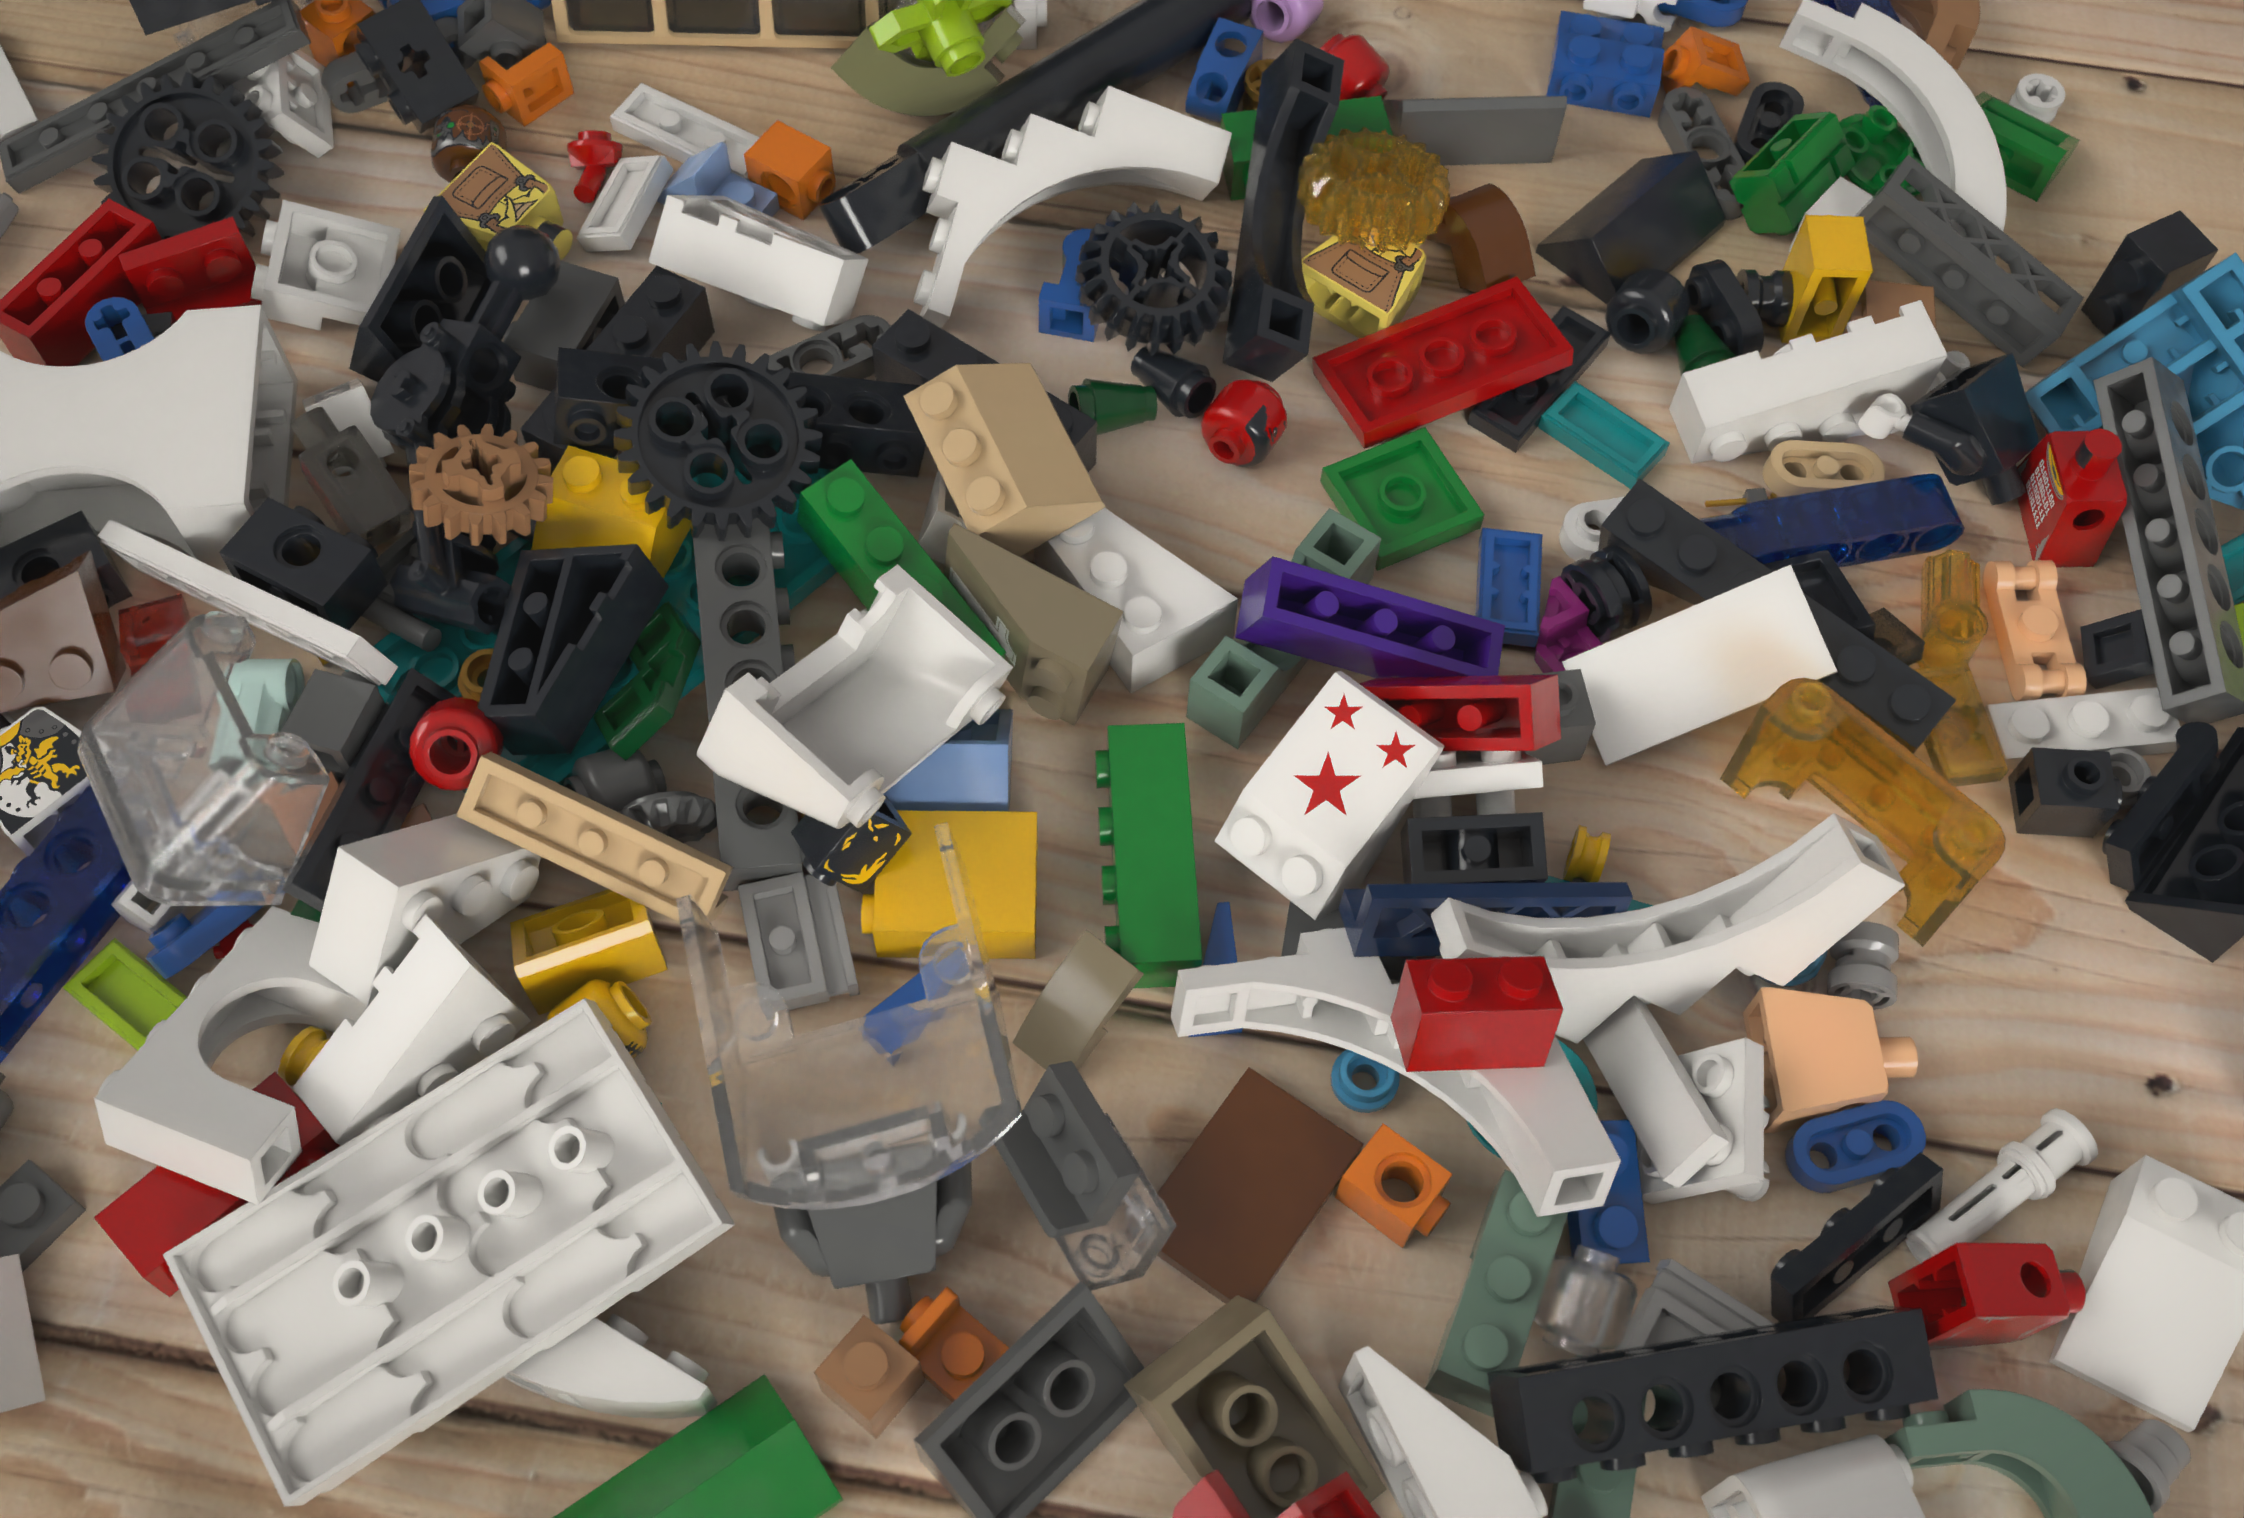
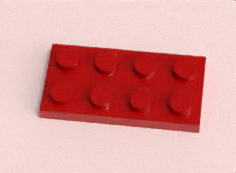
M1516 276L1312 357L1313 374L1362 447L1366 449L1573 365L1574 348Z

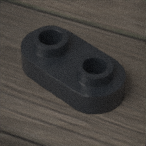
M1766 82L1758 85L1752 91L1733 142L1745 164L1794 115L1802 114L1804 100L1796 89L1781 82Z
M1721 259L1695 265L1691 269L1689 279H1687L1684 286L1688 293L1689 308L1705 319L1706 323L1709 324L1736 357L1756 350L1760 353L1764 343L1761 318L1731 268Z

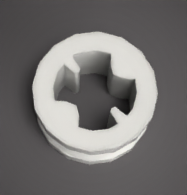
M2033 73L2024 76L2019 81L2009 104L2050 124L2054 120L2058 108L2064 102L2066 94L2061 83L2053 77Z

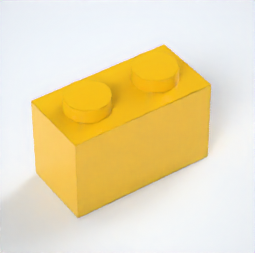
M1805 216L1783 267V270L1790 271L1792 275L1794 297L1790 318L1784 327H1779L1781 343L1789 344V340L1811 333L1815 342L1843 334L1847 322L1873 271L1864 217Z

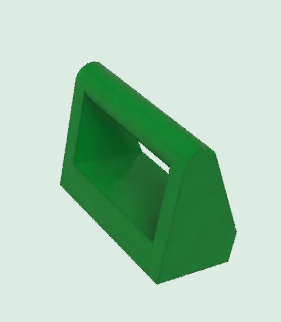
M1986 92L1980 93L1975 98L1984 111L1995 135L2003 161L2006 186L2037 202L2070 158L2080 140Z

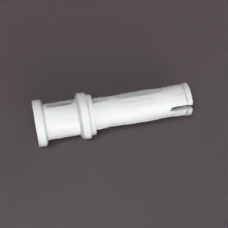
M2058 1108L2049 1110L2042 1116L2040 1128L2022 1142L2012 1141L2000 1149L1995 1168L1966 1191L1960 1193L1952 1202L1919 1228L1910 1231L1906 1235L1908 1238L1906 1244L1910 1252L1922 1263L1955 1243H1973L2025 1200L2045 1199L2050 1196L2056 1189V1180L2076 1164L2085 1166L2096 1159L2098 1147L2093 1135L2086 1126L2065 1110Z

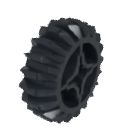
M1157 200L1150 206L1147 213H1144L1135 202L1127 208L1125 216L1112 210L1111 214L1106 218L1105 225L1096 223L1095 227L1091 230L1089 240L1085 241V244L1082 245L1078 258L1080 265L1077 266L1075 275L1077 286H1080L1078 298L1080 306L1090 307L1088 315L1090 325L1107 323L1105 329L1107 341L1119 334L1126 337L1125 346L1128 352L1137 345V342L1146 343L1151 357L1158 352L1159 346L1162 343L1174 355L1181 349L1183 341L1195 347L1201 341L1204 331L1211 333L1216 328L1220 315L1226 311L1230 300L1228 291L1233 281L1232 271L1226 269L1229 262L1228 251L1216 249L1219 242L1217 232L1202 234L1203 224L1201 216L1190 222L1183 220L1180 205L1171 214L1162 213ZM1180 262L1191 273L1196 287L1189 283L1191 277L1180 268ZM1110 268L1119 274L1118 280L1128 288V295L1124 294L1117 286Z

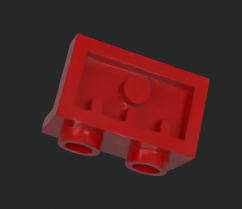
M233 216L118 255L123 270L146 309L147 314L172 312L175 319L178 320L186 310L251 305L262 306L261 300L251 298L256 263Z

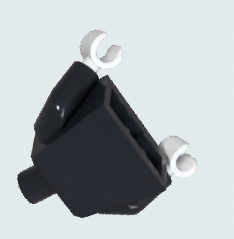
M1949 351L1939 370L1946 377V380L1910 406L1913 416L1906 413V406L1897 395L1889 393L1877 397L1858 422L1859 428L1872 438L1884 439L1895 427L1904 432L1903 439L1932 451L1949 483L1958 486L1981 479L1992 505L2011 501L2026 493V488L2016 463L2037 446L2039 438L2013 353L1970 366V361L1965 354L1960 351Z

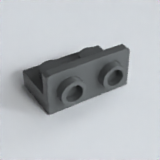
M1072 1061L1049 1065L1023 1110L994 1115L986 1126L989 1136L1043 1230L1051 1238L1107 1225L1140 1174L1138 1167Z

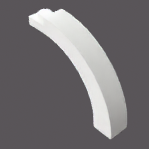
M1803 0L1789 24L1779 47L1848 78L1881 102L1908 133L1918 150L1925 168L2004 232L2007 213V187L2001 154L1984 111L1957 72L1935 49L1914 32L1891 17L1863 3L1852 18L1815 1ZM1950 220L1952 228L1961 236L1967 237L1965 229L1956 221Z

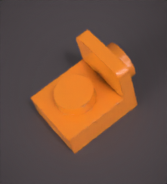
M1690 26L1664 53L1661 80L1666 95L1675 88L1692 87L1698 82L1706 89H1717L1737 97L1751 82L1739 44Z
M550 42L508 70L489 56L479 61L485 84L482 85V91L489 104L500 114L508 113L524 127L574 94L564 54Z
M946 1287L935 1300L927 1295L918 1301L906 1315L899 1328L904 1335L898 1343L920 1361L924 1378L952 1403L1009 1349L1008 1346L960 1306L959 1296L949 1287Z

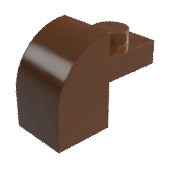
M1488 183L1463 194L1446 198L1437 203V211L1419 217L1424 239L1451 245L1460 288L1478 292L1516 276L1521 282L1536 276L1524 223L1513 202L1499 187Z

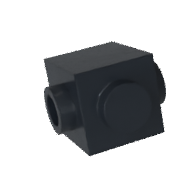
M2032 747L2008 777L2016 833L2093 838L2119 811L2122 803V785L2119 778L2113 775L2110 752Z

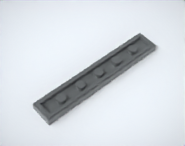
M275 0L0 142V158L6 182L20 194L109 148L96 138L99 133L113 134L116 129L106 118L107 113H113L124 117L128 111L124 107L121 97L125 95L137 103L141 101L143 97L140 83L145 82L156 92L161 91L162 75L167 74L181 87L185 73L190 72L202 82V85L208 76H213L225 88L305 47L311 41L299 7L293 0Z

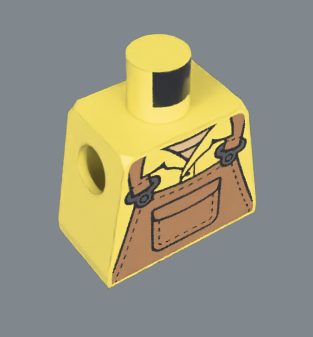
M493 142L438 195L446 199L485 251L489 241L499 230L514 225H530L548 234L558 248L560 260L570 251L573 236L570 230L562 227L564 221L555 190L547 181Z
M1358 217L1303 257L1302 273L1307 292L1314 302V312L1359 339L1400 323L1419 291L1427 256L1419 248L1424 241V235L1420 227L1413 221L1403 218L1399 219L1388 230L1367 217Z

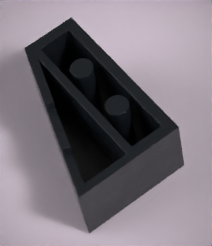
M637 544L521 550L478 708L484 712L485 716L497 725L504 736L503 746L512 755L571 754L669 588V585Z

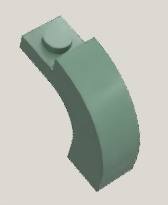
M1969 1389L1944 1404L1945 1411L1921 1412L1902 1418L1904 1427L1884 1439L1888 1445L1895 1444L1902 1450L1911 1469L1972 1464L1996 1470L2019 1484L2036 1502L2045 1518H2154L2151 1507L2130 1470L2097 1434L2068 1413L2027 1395L2004 1390Z

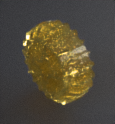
M1362 127L1360 132L1353 133L1348 129H1341L1338 136L1327 134L1324 143L1313 144V154L1304 157L1303 166H1300L1297 184L1299 183L1297 196L1300 199V204L1305 206L1306 223L1319 226L1320 235L1337 236L1339 245L1351 242L1358 244L1361 251L1366 246L1377 247L1382 253H1385L1388 246H1394L1399 250L1406 251L1410 242L1424 244L1427 235L1436 234L1439 224L1442 223L1451 195L1448 193L1450 182L1448 181L1449 169L1440 164L1439 155L1426 152V144L1422 142L1411 143L1407 140L1406 134L1397 137L1389 135L1386 129L1378 133L1370 132L1366 127Z

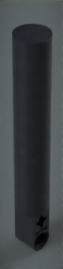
M1139 0L899 145L895 156L820 201L818 205L840 247L858 254L925 215L931 193L922 190L929 164L932 157L942 159L951 142L1001 160L1002 152L1011 129L1020 131L1030 114L1074 129L1080 124L1087 103L1089 101L1096 103L1108 86L1129 94L1203 49L1218 18L1239 24L1245 23L1250 18L1252 12V1Z

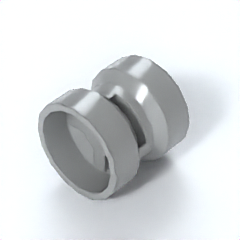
M1861 922L1829 948L1831 957L1837 962L1835 967L1828 973L1827 995L1861 999L1867 1001L1873 1007V1010L1884 1009L1893 1005L1897 1000L1898 981L1897 976L1891 972L1890 965L1899 958V935L1892 928L1885 925Z

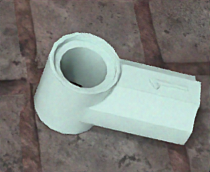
M232 658L228 659L224 664L221 676V696L226 709V717L216 761V767L221 773L228 770L243 782L250 784L267 783L271 777L278 776L280 768L277 751L281 739L279 733L305 688L303 669L297 659Z

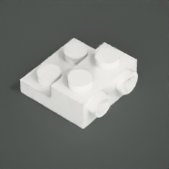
M283 200L278 222L266 220L261 254L271 257L269 266L260 264L256 266L251 298L262 301V308L267 318L319 331L321 330L323 317L360 326L395 265L401 229Z

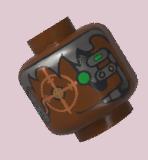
M466 104L448 109L439 115L434 124L431 146V163L440 177L451 183L491 142L506 151V130L497 118L479 106Z

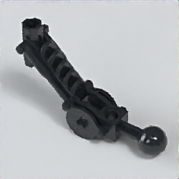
M514 225L499 230L489 241L484 257L486 273L491 281V285L471 322L443 319L440 325L436 322L427 324L420 334V340L423 342L420 348H416L401 356L387 369L378 382L371 399V418L374 425L382 430L384 437L388 441L406 451L408 467L410 464L417 463L416 450L419 446L434 449L433 435L438 432L453 439L457 437L458 425H465L471 434H480L485 424H492L494 436L503 437L505 433L511 430V413L506 402L515 395L516 386L510 381V378L522 357L506 345L502 339L522 301H529L546 295L558 281L561 268L559 252L548 234L530 225ZM410 499L411 512L415 517L412 527L413 535L417 539L418 558L409 564H399L390 581L395 595L394 605L414 616L487 635L493 633L498 636L511 585L496 576L499 564L498 557L493 553V548L496 546V540L493 535H483L479 546L471 545L470 534L461 532L452 540L446 539L444 523L429 528L425 526L423 510H413Z

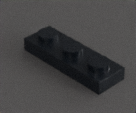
M1921 1152L1902 1168H1889L1876 1180L1870 1194L1851 1210L1849 1208H1842L1834 1213L1824 1225L1821 1235L1802 1251L1793 1249L1786 1253L1777 1262L1770 1277L1771 1315L1779 1322L1814 1317L1907 1238L1906 1235L1910 1231L1916 1230L1937 1213L1941 1208L1943 1168Z

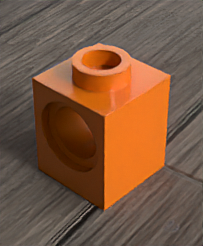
M314 0L301 9L300 12L311 41L309 47L314 59L326 67L333 60L355 52L354 45L360 42L357 37V24L375 15L374 10L361 0ZM351 81L346 85L352 87L354 85V81Z
M779 120L744 154L748 180L777 193L779 208L803 221L818 206L820 201L833 193L836 187L831 147Z
M1383 1123L1343 1174L1335 1198L1403 1248L1416 1230L1425 1237H1428L1451 1205V1202L1442 1195L1453 1174ZM1391 1178L1401 1179L1412 1187L1416 1199L1410 1202L1395 1201L1384 1192L1381 1182Z

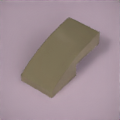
M1086 929L1043 989L1012 1043L1045 1070L1051 1064L1072 1061L1077 1070H1079L1108 1032L1103 1028L1144 973Z

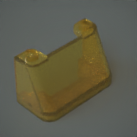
M1805 677L1791 679L1781 685L1760 706L1720 778L1743 799L1756 788L1772 786L1781 788L1779 793L1787 800H1790L1809 782L1869 832L1878 836L1880 841L1907 862L1906 866L1899 872L1905 883V886L1899 892L1904 890L1907 906L1906 912L1897 926L1922 947L1983 884L2005 851L2006 838L2003 830L1989 813L1829 686L1815 679Z

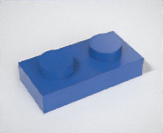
M1629 1120L1600 1121L1621 1162L1603 1206L1568 1212L1567 1220L1572 1267L1650 1262L1635 1131Z

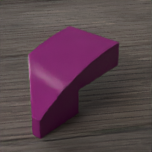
M1560 576L1553 578L1551 581L1534 660L1542 673L1566 671L1562 661L1602 645L1600 640L1587 627L1590 610Z

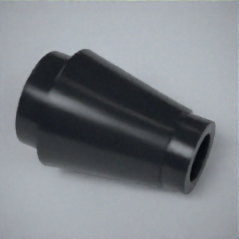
M1147 346L1142 347L1132 360L1131 373L1145 386H1153L1157 399L1174 416H1186L1190 419L1197 418L1212 403L1216 393V381L1210 376L1206 366L1160 349L1151 357Z

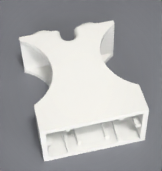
M251 305L186 310L170 328L149 343L125 355L94 364L61 367L29 363L0 351V548L82 510L98 534L107 522L112 519L232 576L219 553L221 549L268 497L287 507L289 502L298 380L262 306Z

